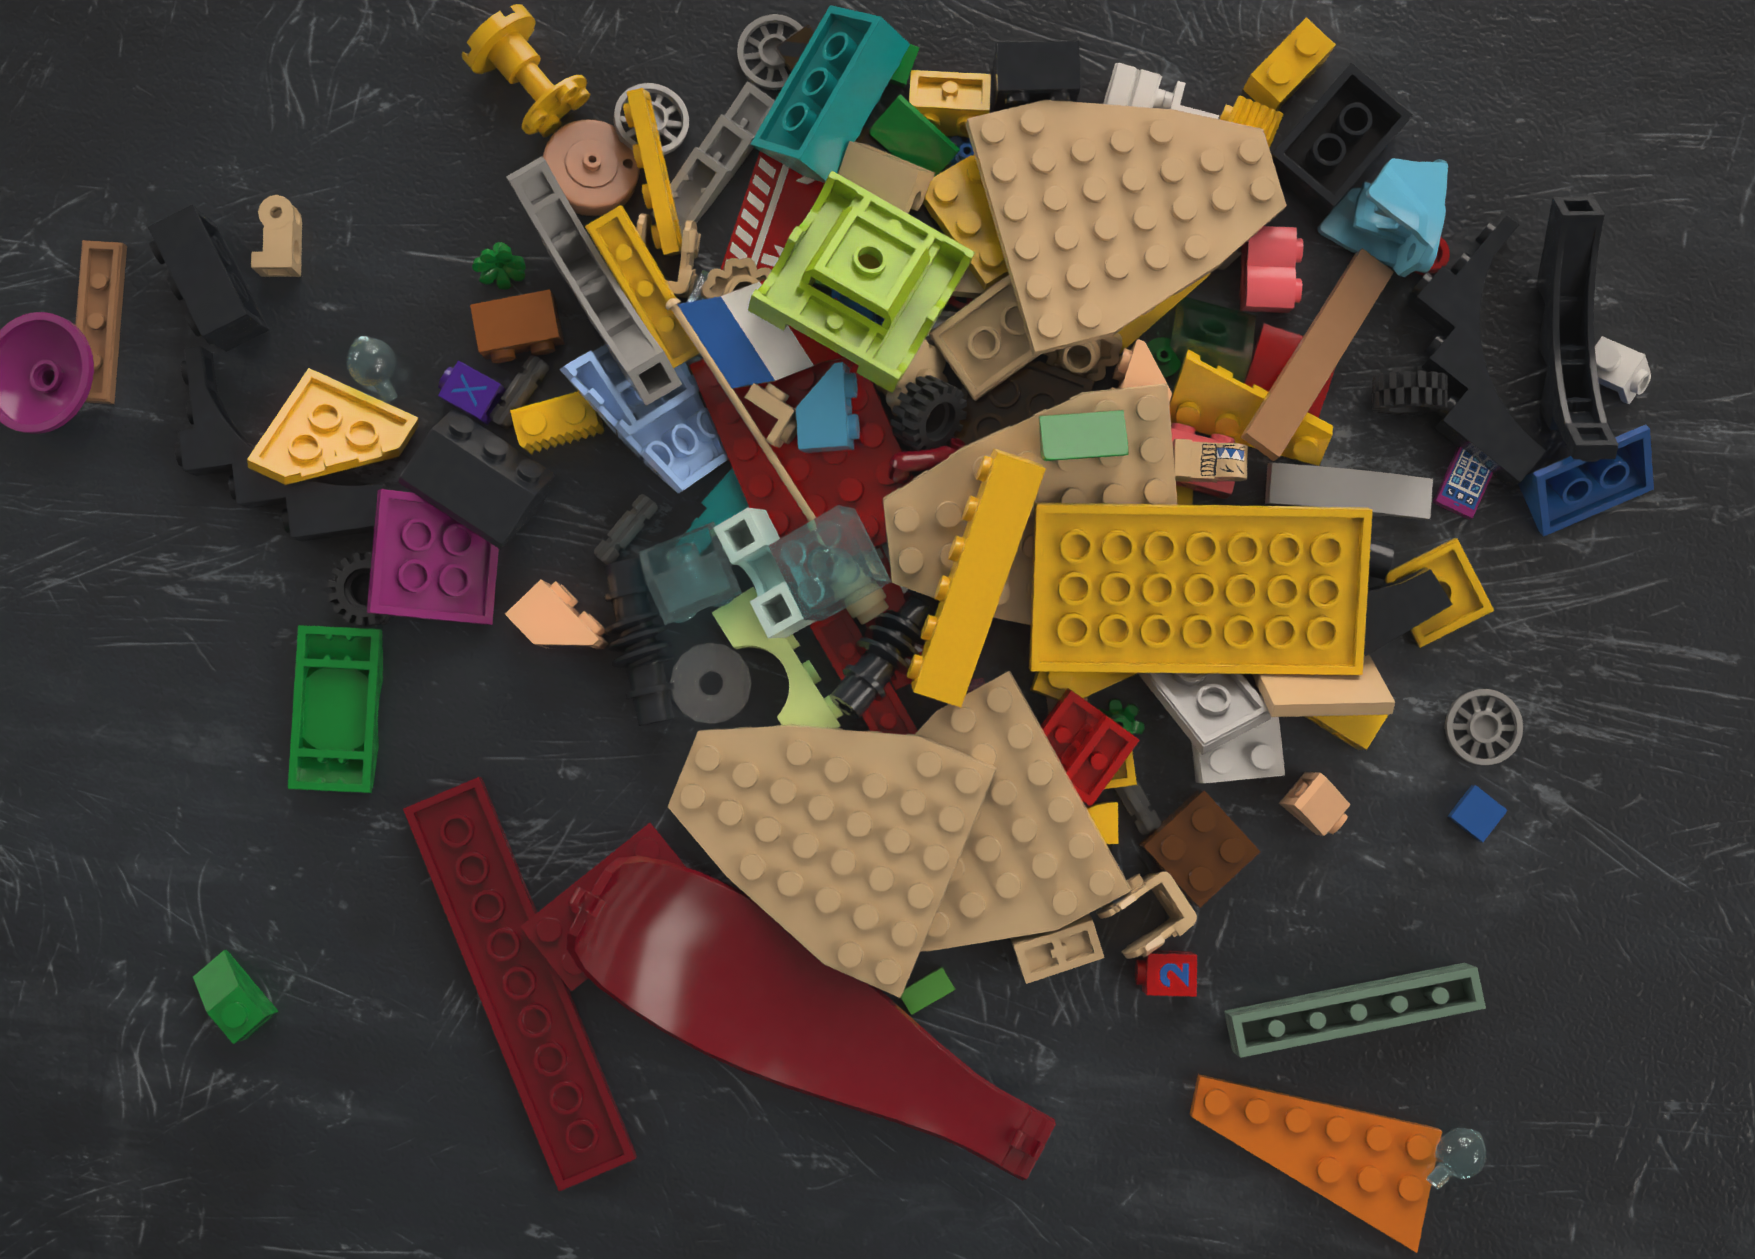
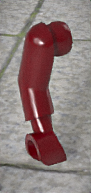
M952 438L950 446H942L930 450L898 452L892 456L889 462L891 467L889 468L888 477L895 482H908L911 477V471L932 469L949 458V455L964 447L965 443L959 438Z

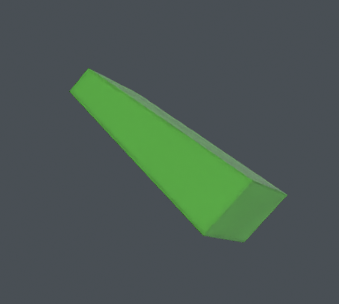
M941 966L906 987L901 999L912 1015L955 990V987Z

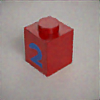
M1153 951L1146 957H1143V960H1136V985H1142V992L1146 995L1197 997V954L1192 951Z

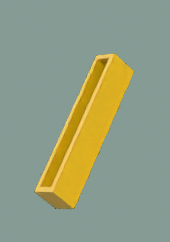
M993 448L991 457L983 456L976 476V480L982 481L977 497L969 496L962 516V520L968 521L963 537L955 536L949 552L948 560L954 561L949 577L942 575L939 580L934 599L940 601L935 616H927L922 629L921 639L926 640L921 656L914 654L908 669L907 678L912 679L913 692L960 708L962 707L1046 470L1042 464Z

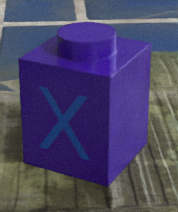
M457 361L454 368L449 367L446 369L438 385V388L441 389L438 396L442 400L486 425L491 420L489 418L490 413L496 404L501 403V397L506 391L500 383L460 361Z

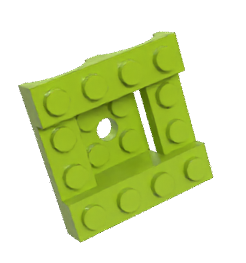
M831 171L812 209L800 226L794 228L767 279L751 295L748 311L783 331L787 325L793 327L859 365L856 373L893 393L967 271L975 252L836 172ZM864 254L872 255L877 258L880 266L876 269H867L860 264L858 257ZM818 280L883 317L882 326L812 287L813 284Z

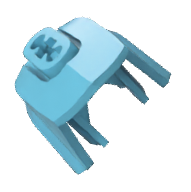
M1392 158L1385 164L1372 184L1364 182L1361 188H1352L1318 226V232L1353 253L1363 248L1384 265L1393 267V270L1399 276L1406 277L1414 271L1427 273L1436 259L1445 219L1447 162L1441 159H1437L1434 162H1417Z

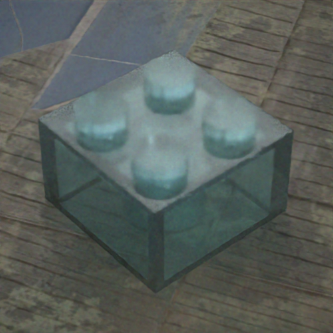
M837 505L769 545L770 551L804 620L823 621L891 582L854 508Z
M715 522L639 552L646 584L665 625L671 622H685L693 618L698 611L710 606H724L730 603L735 596L742 594L733 565L730 563L722 543L714 530Z

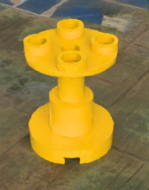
M512 5L510 7L515 13L505 17L499 11L475 30L467 41L471 51L469 54L462 52V59L476 74H483L497 68L510 84L520 82L536 101L523 119L522 130L526 134L539 132L543 137H548L560 127L562 123L560 118L571 109H579L588 101L590 93L586 89L587 80L583 75H574L553 85L538 67L541 59L540 56L527 42L534 31L535 19L523 5Z

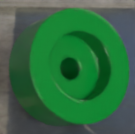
M1165 337L1155 338L1147 343V346L1164 379H1168L1180 368L1182 352L1178 344L1173 340Z

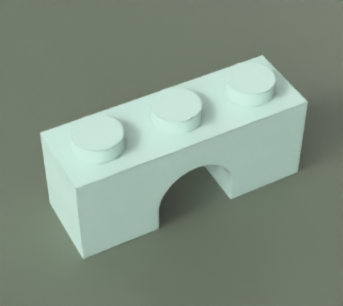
M746 508L714 527L730 563L742 567L754 584L757 597L751 600L750 603L767 638H786L820 619L766 510Z

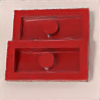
M1263 323L1243 383L1250 387H1253L1255 384L1269 392L1302 340L1303 335ZM1335 368L1308 413L1316 417L1320 415Z
M1070 688L1065 691L1041 724V728L1080 798L1089 806L1094 804L1140 741L1136 736Z

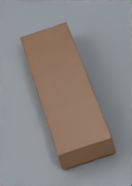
M82 240L75 325L86 337L94 361L93 381L85 401L86 403H115L127 246L124 243Z

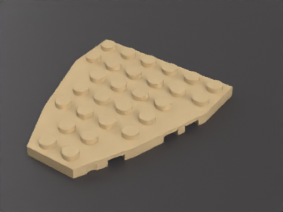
M1052 100L1038 101L968 118L966 121V128L1033 356L1113 336L1130 322L1152 311L1161 302L1172 295L1178 294L1217 269L1231 254L1245 242L1249 241L1264 225L1274 219L1287 206L1266 136L1261 128L1172 109Z
M1168 384L1082 392L1071 397L1070 400L1048 410L1045 409L1038 412L1033 417L1018 424L1003 428L960 448L929 471L926 470L904 487L898 488L884 497L883 506L891 581L899 586L932 598L935 597L941 576L949 577L954 561L948 560L956 535L963 537L968 521L962 520L968 498L970 495L977 497L982 481L976 480L982 458L984 455L991 457L993 448L1042 464L1046 468L994 614V618L1031 625L1035 503L1178 505ZM1124 410L1129 455L1044 461L1041 459L1039 416Z
M1010 671L966 694L961 708L948 704L939 709L915 734L927 737L997 767L920 952L1059 930L1131 891L1127 880Z
M794 724L768 727H739L735 729H707L697 732L668 808L726 877L824 965L901 998L997 767L927 737L915 734L902 735L879 731L866 732Z

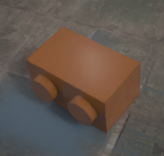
M550 289L470 305L478 351L486 360L491 359L492 363L509 362L516 359L515 354L531 351V355L535 356L546 355L555 352V346L564 345L557 301Z

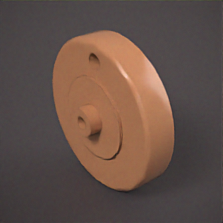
M587 119L568 123L551 136L543 153V158L546 160L571 207L577 214L585 216L604 215L620 205H625L636 189L640 169L637 167L633 150L620 142L615 127L606 122Z

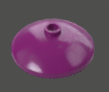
M34 312L15 318L0 330V422L3 425L28 434L46 433L66 424L81 409L92 386L94 361L90 345L76 325L52 313ZM53 375H55V378H54L53 382L51 383V379H52Z

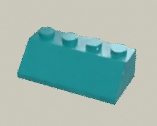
M830 5L750 144L799 174L826 183L831 171L839 172L849 141L855 142L859 137L865 122L875 105L879 102L893 73L899 67L910 43L880 16Z

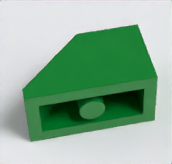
M227 949L223 950L193 976L207 1014L233 1044L250 1037L279 1012Z

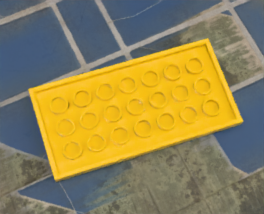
M1035 503L1029 669L1040 672L1363 675L1372 509L1368 507Z

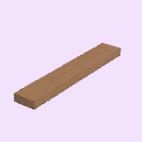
M1363 248L1355 253L1243 432L1242 439L1272 461L1281 456L1394 271Z

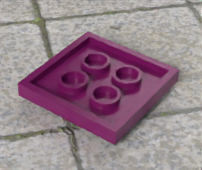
M380 489L377 494L367 613L492 625L499 549L415 493Z

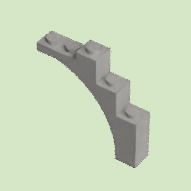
M541 156L506 176L560 274L574 292L591 324L604 340L619 369L644 404L647 406L681 386L682 383L664 350L649 332L610 272L571 207L546 160Z

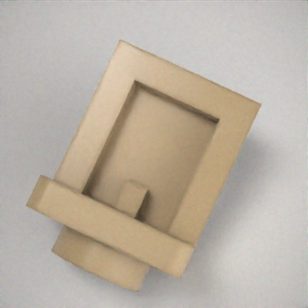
M753 383L745 398L778 419L766 441L779 448L784 442L789 444L797 434L796 409L786 403L789 395L771 383H768L765 389Z

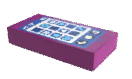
M1457 447L1432 503L1468 520L1472 519L1493 473L1462 447Z

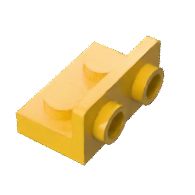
M911 70L909 102L945 136L969 138L966 128L967 119L990 113L991 74Z

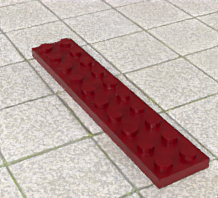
M477 777L404 808L405 816L558 1191H562L636 1159V1152L568 986L520 928L537 911L482 777Z

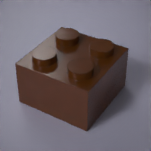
M1205 790L1195 791L1156 830L1152 831L1138 844L1162 872H1168L1192 905L1199 908L1260 853V850Z

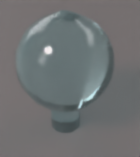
M360 336L354 339L346 357L347 369L351 378L360 385L366 387L374 386L381 400L385 403L395 399L398 395L389 378L394 374L396 359L390 346L384 341L372 337Z
M1455 1128L1448 1132L1436 1147L1435 1158L1438 1165L1426 1177V1180L1439 1190L1451 1176L1456 1179H1466L1478 1174L1484 1167L1487 1159L1486 1146L1481 1133L1468 1128Z

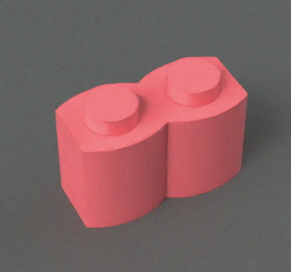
M1263 226L1257 234L1241 246L1240 311L1289 313L1294 309L1295 303H1300L1302 297V280L1296 278L1295 266L1296 263H1301L1303 239L1297 238L1296 227Z

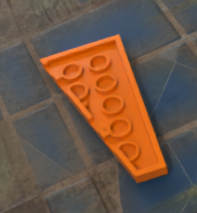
M1198 1074L1190 1110L1192 1118L1414 1252H1418L1442 1130L1432 1126Z

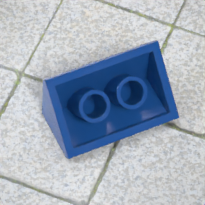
M1646 424L1615 437L1619 444L1616 459H1599L1595 462H1585L1573 459L1570 456L1524 477L1518 485L1536 526L1543 537L1654 490L1650 428Z

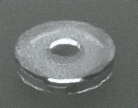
M715 643L697 645L682 654L673 668L670 682L674 683L675 689L672 690L673 699L682 713L695 721L708 724L728 721L740 713L750 698L752 688L750 669L741 655L726 645ZM708 672L718 673L723 680L722 689L716 695H706L701 690L700 680Z

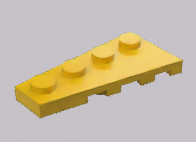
M1188 349L1169 402L1171 425L1172 423L1188 425L1195 428L1196 432L1210 436L1211 434L1229 436L1235 439V443L1255 448L1242 439L1241 436L1267 396L1268 391L1255 384L1253 387H1250L1234 379L1231 371L1219 365L1217 368H1214L1200 361L1201 356ZM1307 412L1281 456L1320 466L1333 434V425Z

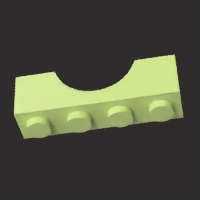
M754 587L712 612L733 648H759L770 652L783 664L789 679V694L785 706L777 716L781 725L841 727L837 719L843 713L832 702L830 695L823 698L815 684L820 682L821 678L811 662L807 660L802 664L797 657L794 649L800 645L792 634L786 638H767L750 603L751 600L757 597Z

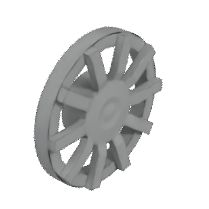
M772 14L757 18L744 29L739 38L737 55L741 70L752 83L765 90H782L789 77L785 69V63L776 52V46L786 40L782 36L784 25L795 30L792 35L803 28L797 21L784 15ZM778 23L777 33L770 35L766 24ZM759 27L764 36L761 42L750 36ZM746 42L757 47L759 52L744 54ZM760 59L761 62L750 71L745 61ZM767 67L769 69L766 80L756 76ZM779 69L783 81L772 82L774 71Z
M642 83L630 87L619 97L613 115L614 127L620 142L624 143L631 150H633V144H637L631 138L636 135L635 127L625 132L622 123L627 124L625 116H620L623 104L629 103L627 91L643 88L650 93H657L655 102L652 101L658 132L659 135H662L671 142L668 145L662 146L663 154H668L677 149L684 141L689 128V115L682 99L669 88L659 84ZM662 98H668L674 105L665 109L661 105ZM676 111L679 112L681 121L668 120L669 115ZM666 127L681 129L679 136L676 138L666 130Z
M1478 689L1461 695L1452 703L1446 716L1444 729L1450 747L1460 758L1476 765H1493L1506 760L1516 751L1523 735V720L1519 709L1509 697L1495 690ZM1476 696H1489L1485 711H1481ZM1468 699H1470L1474 710L1472 715L1461 707ZM1495 699L1501 701L1506 706L1496 714L1492 712ZM1456 712L1468 720L1467 724L1453 723ZM1511 712L1515 725H1502L1501 718ZM1453 730H1467L1468 734L1456 741ZM1502 731H1514L1510 744L1500 737ZM1472 739L1474 743L1470 754H1467L1461 746ZM1494 741L1506 749L1498 756H1495L1491 743ZM1481 743L1485 745L1488 759L1476 758Z

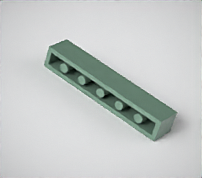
M1460 963L1225 1010L1224 1014L1232 1052L1242 1058L1486 1009L1478 968L1467 963Z

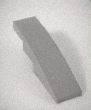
M748 81L727 113L720 115L700 147L693 149L670 184L682 238L686 221L693 220L697 223L753 150L754 147L750 143L775 102L774 99Z
M1268 463L1265 504L1300 507H1368L1372 509V516L1376 517L1394 516L1426 520L1431 517L1433 479L1356 469Z

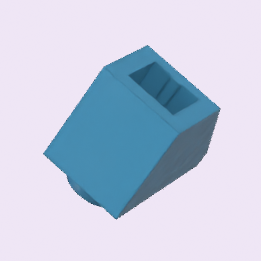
M843 362L834 363L796 407L798 449L805 453L854 450V439H859L860 437L858 414H852L851 398H857V378L855 373H850V368Z

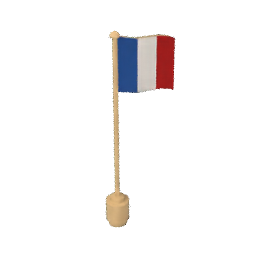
M765 280L720 297L681 303L677 298L669 299L666 303L667 311L670 309L673 311L840 568V570L834 573L837 581L831 585L852 618L857 617L861 625L872 620L889 607L884 600L887 596L866 563L859 567L855 561L849 564L845 563L733 390L735 388L752 386L753 383L757 385L773 382L820 363L844 359L845 357L789 325L783 331L748 311L751 295L755 289L758 290Z

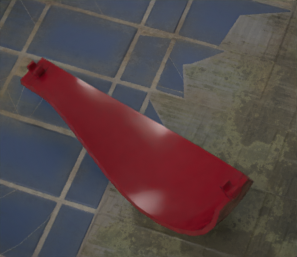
M645 856L618 857L607 865L590 892L577 886L569 899V903L581 908L568 932L566 949L576 966L597 987L657 1029L695 1050L740 1071L782 1087L938 1137L967 1150L1021 1181L1027 1180L1056 1125L1055 1119L1001 1090L978 1075L931 1036L879 988L824 965L741 890L699 871L666 860Z

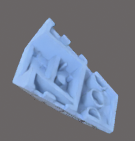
M606 344L593 352L590 350L563 366L560 371L612 431L645 465L677 493L682 492L729 459L708 408H705L698 393L700 390L694 375L690 374L685 362L674 368L682 385L647 406L619 369Z

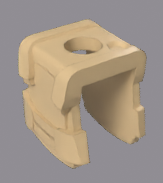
M641 213L637 221L636 230L649 250L652 220L649 214ZM687 220L683 230L678 281H667L674 295L680 298H688L692 295L698 277L693 266L694 259L698 257L701 234H698L697 224L693 220Z
M1168 872L1149 873L1144 877H1141L1140 874L1134 875L1127 880L1131 888L1130 892L1107 903L1096 911L1101 919L1110 917L1152 889L1170 918L1132 942L1122 951L1127 959L1138 956L1146 957L1165 943V939L1171 935L1173 937L1183 935L1195 924L1197 919L1195 911Z

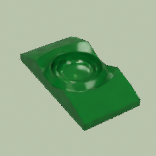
M298 625L288 789L372 793L379 748L378 708L383 681L381 629Z

